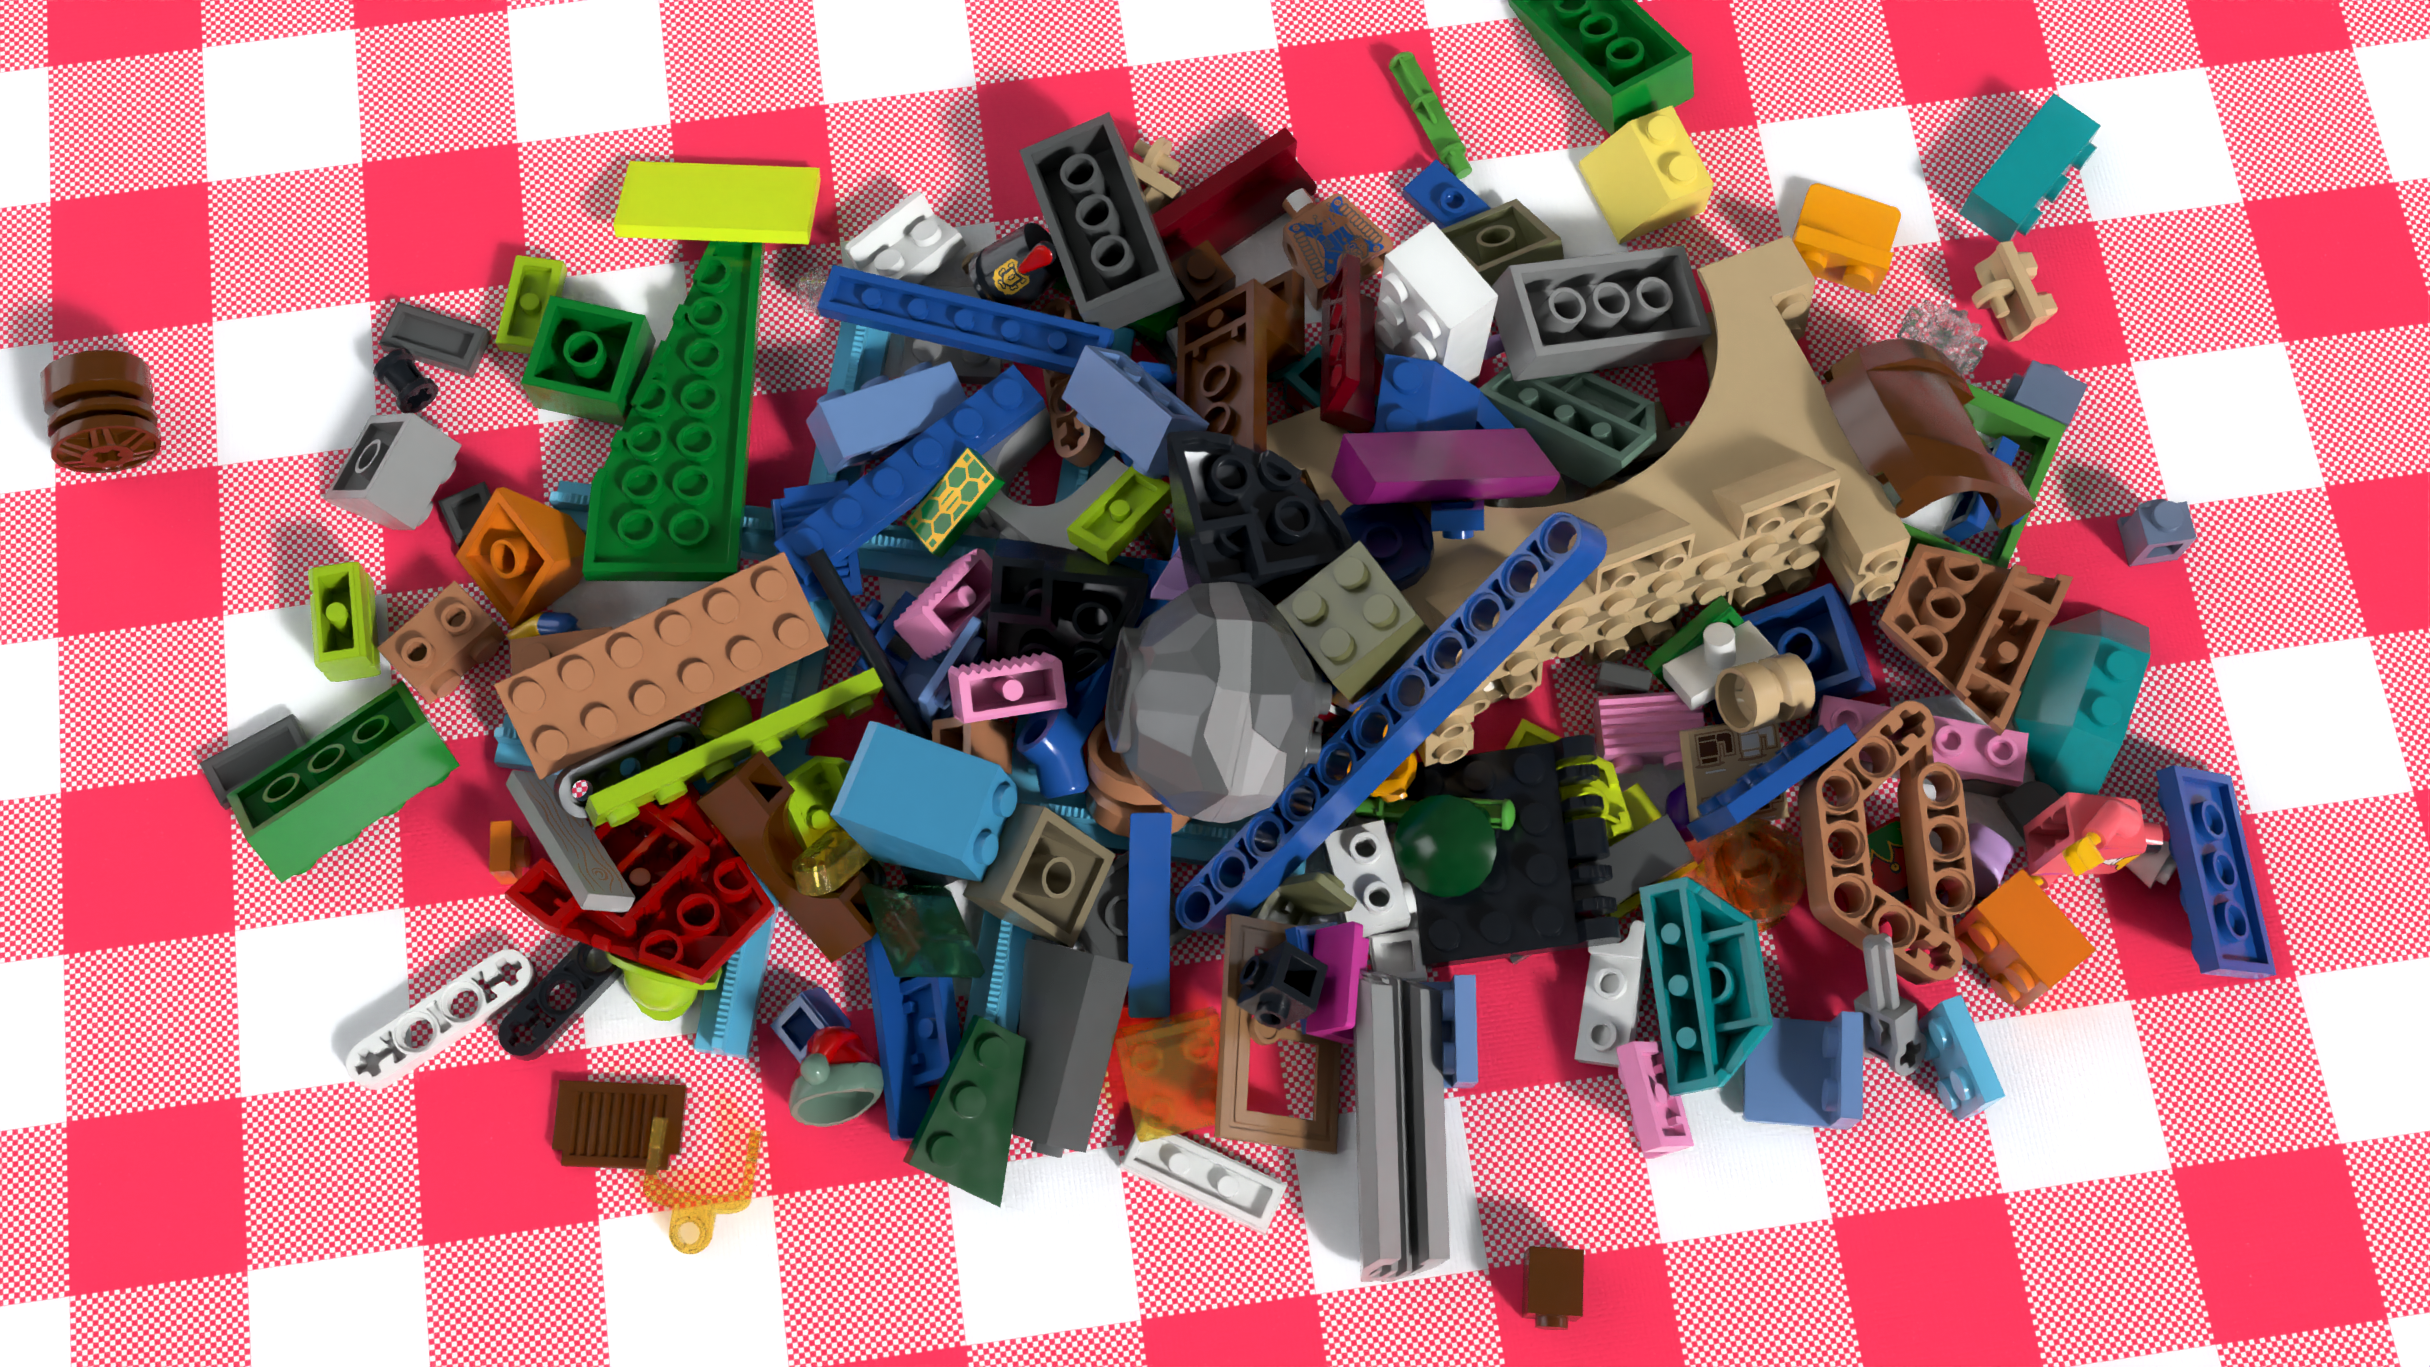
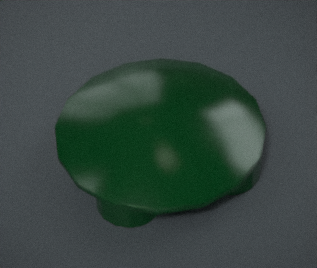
M1451 794L1431 795L1412 804L1399 820L1394 837L1396 860L1405 877L1421 891L1439 897L1461 896L1479 887L1492 871L1497 854L1495 831L1491 826V817L1488 811L1482 806L1474 805L1469 800Z

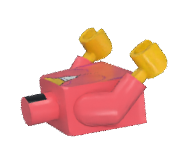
M2067 792L2023 826L2029 863L2027 874L2042 889H2047L2059 875H2075L2077 877L2085 874H2110L2117 872L2142 853H2158L2163 845L2161 826L2156 822H2143L2141 805L2135 799Z

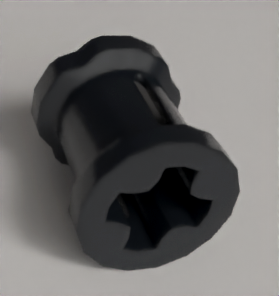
M400 348L381 358L375 365L373 374L380 384L387 385L396 396V404L401 412L416 413L433 402L439 389L431 378H425L415 366L416 360L410 351Z

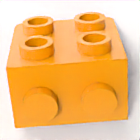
M1815 183L1807 191L1792 241L1813 276L1876 296L1894 255L1890 251L1901 219V212L1894 206Z

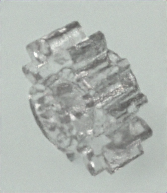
M1924 300L1920 308L1911 306L1901 322V329L1897 333L1898 339L1916 340L1934 347L1956 364L1961 375H1963L1965 370L1969 372L1974 371L1984 356L1982 351L1988 344L1986 339L1977 336L1982 325L1971 323L1967 318L1968 311L1952 309L1948 301H1943L1938 309L1929 300Z

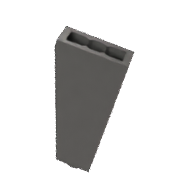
M1027 938L1024 948L1019 1036L1025 1038L1026 1041L1012 1134L1032 1140L1031 1151L1062 1158L1064 1149L1086 1153L1133 964Z

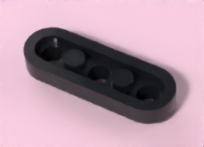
M670 719L563 769L554 783L555 800L570 815L577 818H589L585 806L590 795L705 744V737L702 731L694 724L683 719ZM679 735L682 739L681 748L677 752L670 753L668 751V742L673 736ZM627 758H633L635 761L634 770L628 775H622L620 771L621 763ZM580 780H585L588 785L586 793L581 797L575 798L572 794L574 784Z

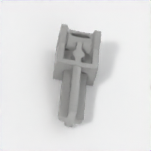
M1885 933L1878 935L1869 934L1862 941L1868 990L1854 1000L1855 1012L1863 1013V1057H1877L1888 1063L1890 1069L1896 1074L1907 1076L1913 1073L1921 1064L1925 1056L1927 1041L1925 1035L1919 1030L1917 1005L1899 996L1892 938Z

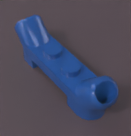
M1116 646L1111 650L1109 661L1095 673L1081 682L1077 678L1070 680L1065 689L1067 708L1031 714L1019 735L1016 748L1035 765L1040 794L1047 799L1085 792L1089 786L1083 746L1091 731L1102 721L1104 716L1103 708L1107 701Z

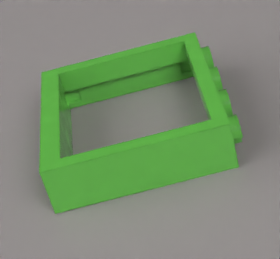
M1967 383L1975 398L1964 406L1974 420L1973 426L1975 430L1995 439L2005 436L2020 445L2019 449L2032 454L2022 481L2035 502L2067 425ZM2031 511L2026 513L2017 525H2008L2000 530L1988 559L1903 523L1911 536L1905 556L1910 558L1916 545L1923 544L1979 556L1984 564L2007 568Z

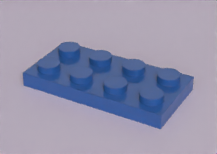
M2177 765L2157 770L2156 774L2160 787L2158 789V801L2167 819L2170 833L2169 851L2177 864L2182 887L2180 890V901L2188 914L2193 937L2191 951L2195 961L2199 964L2200 973L2256 980L2277 975L2231 775Z

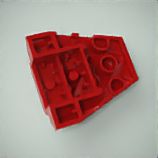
M692 783L686 785L688 792L680 798L664 805H659L657 799L638 807L640 814L632 820L616 827H611L609 822H605L594 832L636 897L628 912L620 913L581 909L557 868L543 857L504 893L507 901L547 931L699 985H703L775 913V906L741 856L736 857L724 839L725 836L696 803L700 799V794Z

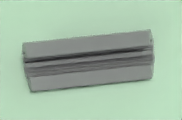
M1360 970L1356 1020L1353 1027L1360 1281L1393 1282L1433 1269L1450 1259L1444 1078L1442 1071L1440 990L1419 982L1382 972Z

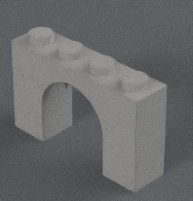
M1046 407L982 455L1006 483L974 521L986 530L992 526L1000 532V538L1030 541L1087 553L1069 542L1067 528L1129 467L1113 456L1077 491L1054 504L1027 506L1008 498L1011 483L1019 470L1053 439L1050 414Z

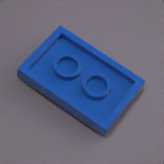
M1846 723L1829 732L1826 731L1823 725L1818 726L1803 737L1799 736L1775 752L1776 756L1764 764L1760 763L1736 779L1737 783L1724 791L1721 790L1700 803L1697 809L1701 815L1687 824V828L1698 843L1739 824L1858 740Z

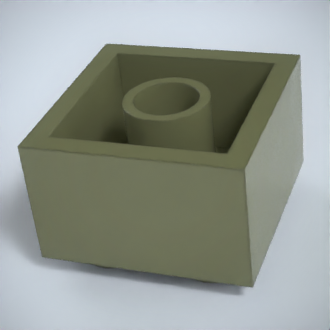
M1360 540L1275 606L1329 680L1352 705L1398 670L1433 634Z

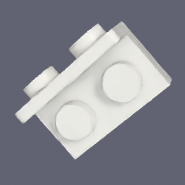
M914 191L848 242L845 250L856 270L918 284L967 245L958 230L933 213L925 195L919 191Z

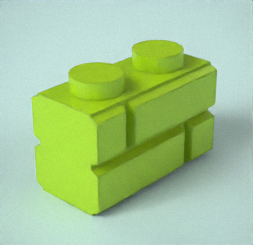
M352 561L309 569V590L313 594L310 596L315 666L321 672H324V676L330 682H342L380 675L381 665L380 653L377 649L379 647L374 580L368 573H365V569L359 562Z

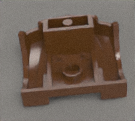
M1909 339L1884 340L1857 348L1823 374L1825 380L1829 382L1824 387L1826 398L1859 461L1868 474L1874 476L1882 485L1890 482L1902 499L1895 506V512L1898 517L1902 519L1907 518L1934 501L1954 493L1967 491L1979 492L1996 525L2001 530L2037 507L2017 471L2009 464L1994 457L1988 445L1978 435L1973 426L1974 420L1964 406L1975 397L1956 364L1934 347Z

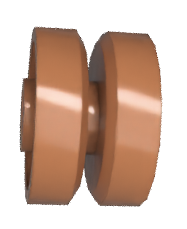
M1105 719L1094 727L1087 745L1089 786L1085 790L1087 810L1096 823L1114 834L1130 838V815L1132 813L1169 812L1172 814V833L1178 832L1192 820L1191 817L1177 814L1136 784L1120 754L1112 751Z

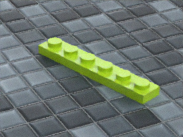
M873 667L590 795L585 810L594 827L605 822H609L611 827L624 824L640 814L638 807L656 799L659 805L672 802L688 792L686 785L704 777L707 783L715 782L734 769V763L753 756L760 750L767 757H770L783 748L780 743L796 735H799L801 740L809 739L829 727L827 721L841 714H845L847 719H852L874 707L875 704L872 700L876 698L883 684Z

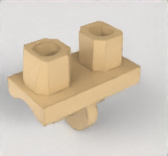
M1164 137L1158 138L1152 146L1141 139L1137 141L1133 152L1144 158L1143 163L1130 156L1140 184L1146 187L1144 195L1152 215L1185 194V192L1181 191V186L1159 174L1160 170L1163 169L1169 174L1175 175L1180 167L1178 161L1169 157L1172 142Z
M2012 241L1998 244L1995 252L1990 257L1974 267L1982 288L1973 294L1972 302L1977 309L1992 308L2008 342L2021 340L2034 327L2045 323L2057 312L2058 307L2052 294L2047 292L2037 293L2031 282L2037 275L2038 269L2032 252H2017Z

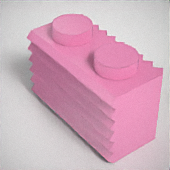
M976 548L948 564V568L942 570V574L938 575L936 580L924 589V593L918 595V599L906 608V612L900 614V618L894 621V629L920 658L927 661L934 655L937 656L944 650L947 651L949 648H952L973 616L979 619L990 607L993 559L984 549Z
M1043 652L1040 656L1034 653L1031 657L1022 655L1020 659L1013 656L1010 661L1002 658L1000 662L992 659L989 664L984 661L980 665L972 662L969 667L962 664L959 669L951 666L947 671L954 718L960 720L963 724L1067 708L1062 661L1046 652Z
M1676 692L1598 696L1592 709L1598 756L1613 763L1615 772L1619 774L1638 772L1644 768V765H1655L1658 763L1664 764V769L1683 770L1679 731L1705 726L1702 706L1691 711Z

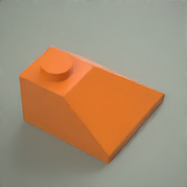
M501 487L496 488L455 557L509 626L514 629L547 608L579 584L584 576L582 568L586 535L570 515L508 488Z

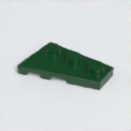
M973 1015L903 1162L1001 1208L1025 1038L981 1016Z

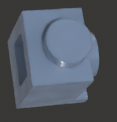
M2166 499L2150 500L2140 504L2132 516L2120 517L2117 520L2129 567L2178 560L2197 539L2187 501L2175 503Z

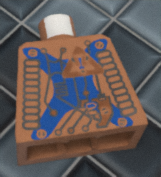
M1301 188L1291 193L1284 200L1282 207L1292 220L1283 227L1282 246L1293 270L1304 277L1305 293L1316 311L1322 308V296L1347 253L1360 258V283L1383 270L1385 255L1393 250L1394 242L1343 194L1335 193L1319 204H1316L1304 188Z

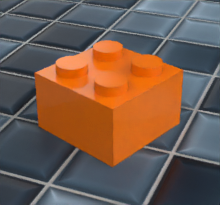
M2023 868L1979 903L1954 926L1955 940L1960 945L1963 957L1972 964L1978 963L1991 978L1990 984L1994 992L2007 1004H2014L2019 1011L2051 989L2096 951L2093 945Z

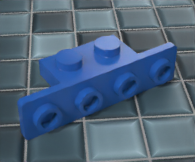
M877 932L872 939L864 943L880 1067L883 1073L889 1133L893 1141H913L931 1103L928 1087L941 1083L961 1042L952 972L935 970L912 978L904 971L899 960V949L906 935Z

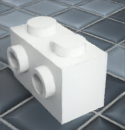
M1384 820L1333 831L1321 844L1328 873L1340 879L1345 885L1343 890L1357 900L1351 911L1339 913L1341 923L1354 921L1362 924L1363 937L1367 939L1370 935L1408 930L1411 920L1410 913L1417 912L1416 901L1410 882L1401 883L1394 846L1395 833L1387 834Z

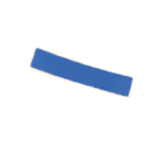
M1169 812L1132 813L1130 815L1128 963L1133 964L1128 983V1014L1131 1018H1162L1170 1016L1172 814Z

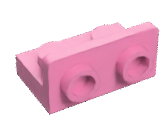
M1632 1041L1616 1047L1620 1062L1618 1067L1619 1078L1627 1092L1633 1115V1131L1640 1142L1644 1158L1655 1159L1693 1147L1694 1143L1681 1095L1675 1097L1669 1095L1662 1042Z

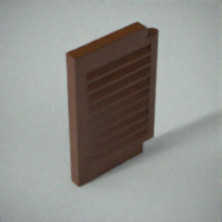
M559 1080L552 1150L562 1151L561 1166L669 1170L670 1156H681L688 1087L686 1085Z

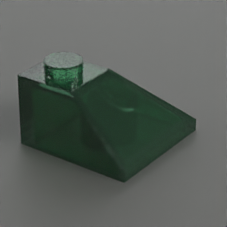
M866 883L861 888L895 977L980 978L985 973L951 887Z

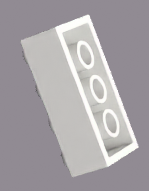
M1434 222L1385 255L1375 320V357L1382 366L1385 354L1436 361L1469 383L1476 385L1480 376L1498 294Z

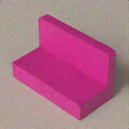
M1351 921L1316 930L1313 957L1326 964L1328 969L1316 1012L1307 1017L1306 1034L1346 1045L1354 1043L1353 1027L1356 1020L1360 970L1367 971L1369 939L1363 937V925Z

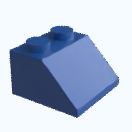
M1385 354L1373 433L1475 430L1480 389L1436 361Z

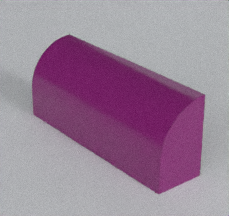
M1525 428L1343 434L1331 478L1350 503L1362 505L1543 497L1555 488L1561 475Z

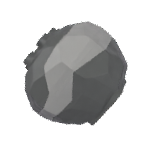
M1235 582L1195 584L1145 618L1139 628H1121L1106 701L1105 725L1112 751L1120 754L1136 784L1148 794L1179 815L1208 822L1229 823L1271 807L1302 769H1305L1308 764H1317L1321 752L1320 732H1313L1314 719L1319 714H1328L1332 701V685L1329 682H1322L1323 670L1317 662H1313L1312 656L1306 655L1282 614L1262 593L1249 584Z

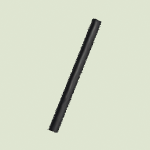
M824 548L806 557L805 559L869 668L874 667L883 684L882 690L906 731L932 741L930 729Z

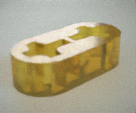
M841 826L835 827L824 833L792 862L797 891L807 896L830 893L842 886L872 857Z

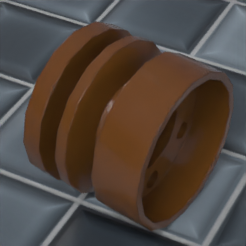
M113 350L83 351L66 355L49 363L40 373L44 412L49 416L47 419V433L50 437V454L58 466L83 473L118 472L144 464L152 460L160 452L161 436L157 428L158 418L157 413L151 407L153 405L154 393L150 368L142 358L128 352Z

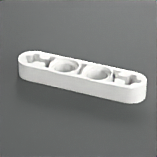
M503 949L492 954L353 1046L346 1058L348 1075L354 1082L369 1090H381L390 1086L525 997L532 990L536 982L534 965L521 952L514 949ZM506 964H510L515 969L522 966L516 973L519 981L515 985L510 986L507 982L502 981L491 988L497 995V998L492 1001L488 993L477 984L483 978L490 986L504 977L501 968ZM463 991L475 992L478 997L476 1011L466 1018L455 1017L451 1011V1003L454 997ZM417 1021L430 1022L433 1029L430 1041L420 1048L409 1047L406 1042L408 1028ZM393 1038L395 1046L406 1055L401 1061L393 1053L379 1062L381 1072L376 1076L368 1071L362 1073V1070L368 1066L365 1059L367 1055L373 1053L380 1058L394 1050L387 1044V1041Z

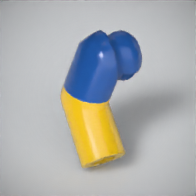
M539 612L505 635L510 641L511 639L580 631L582 628L577 625L578 619L571 613Z

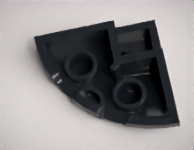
M1210 431L1169 432L1166 436L1173 511L1188 588L1195 584L1218 582L1249 584L1255 589L1272 586L1318 573L1354 545L1342 518L1330 500H1320L1301 481L1302 471L1273 451L1266 450L1259 453L1245 446L1235 444L1232 435Z
M997 538L992 564L986 663L989 664L992 659L1000 662L1002 658L1010 661L1013 656L1020 659L1022 655L1031 657L1034 653L1040 656L1043 652H1046L1062 661L1064 682L1073 678H1077L1079 682L1083 681L1109 661L1111 650L1117 645L1121 628H1134L1146 597L1149 575L1114 561L1107 565L1090 554L1063 547Z

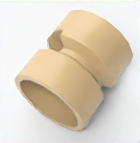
M1789 652L1761 659L1758 663L1750 662L1723 669L1718 675L1715 684V700L1723 721L1731 730L1741 734L1769 727L1773 723H1783L1807 716L1815 702V685L1806 663L1798 655Z

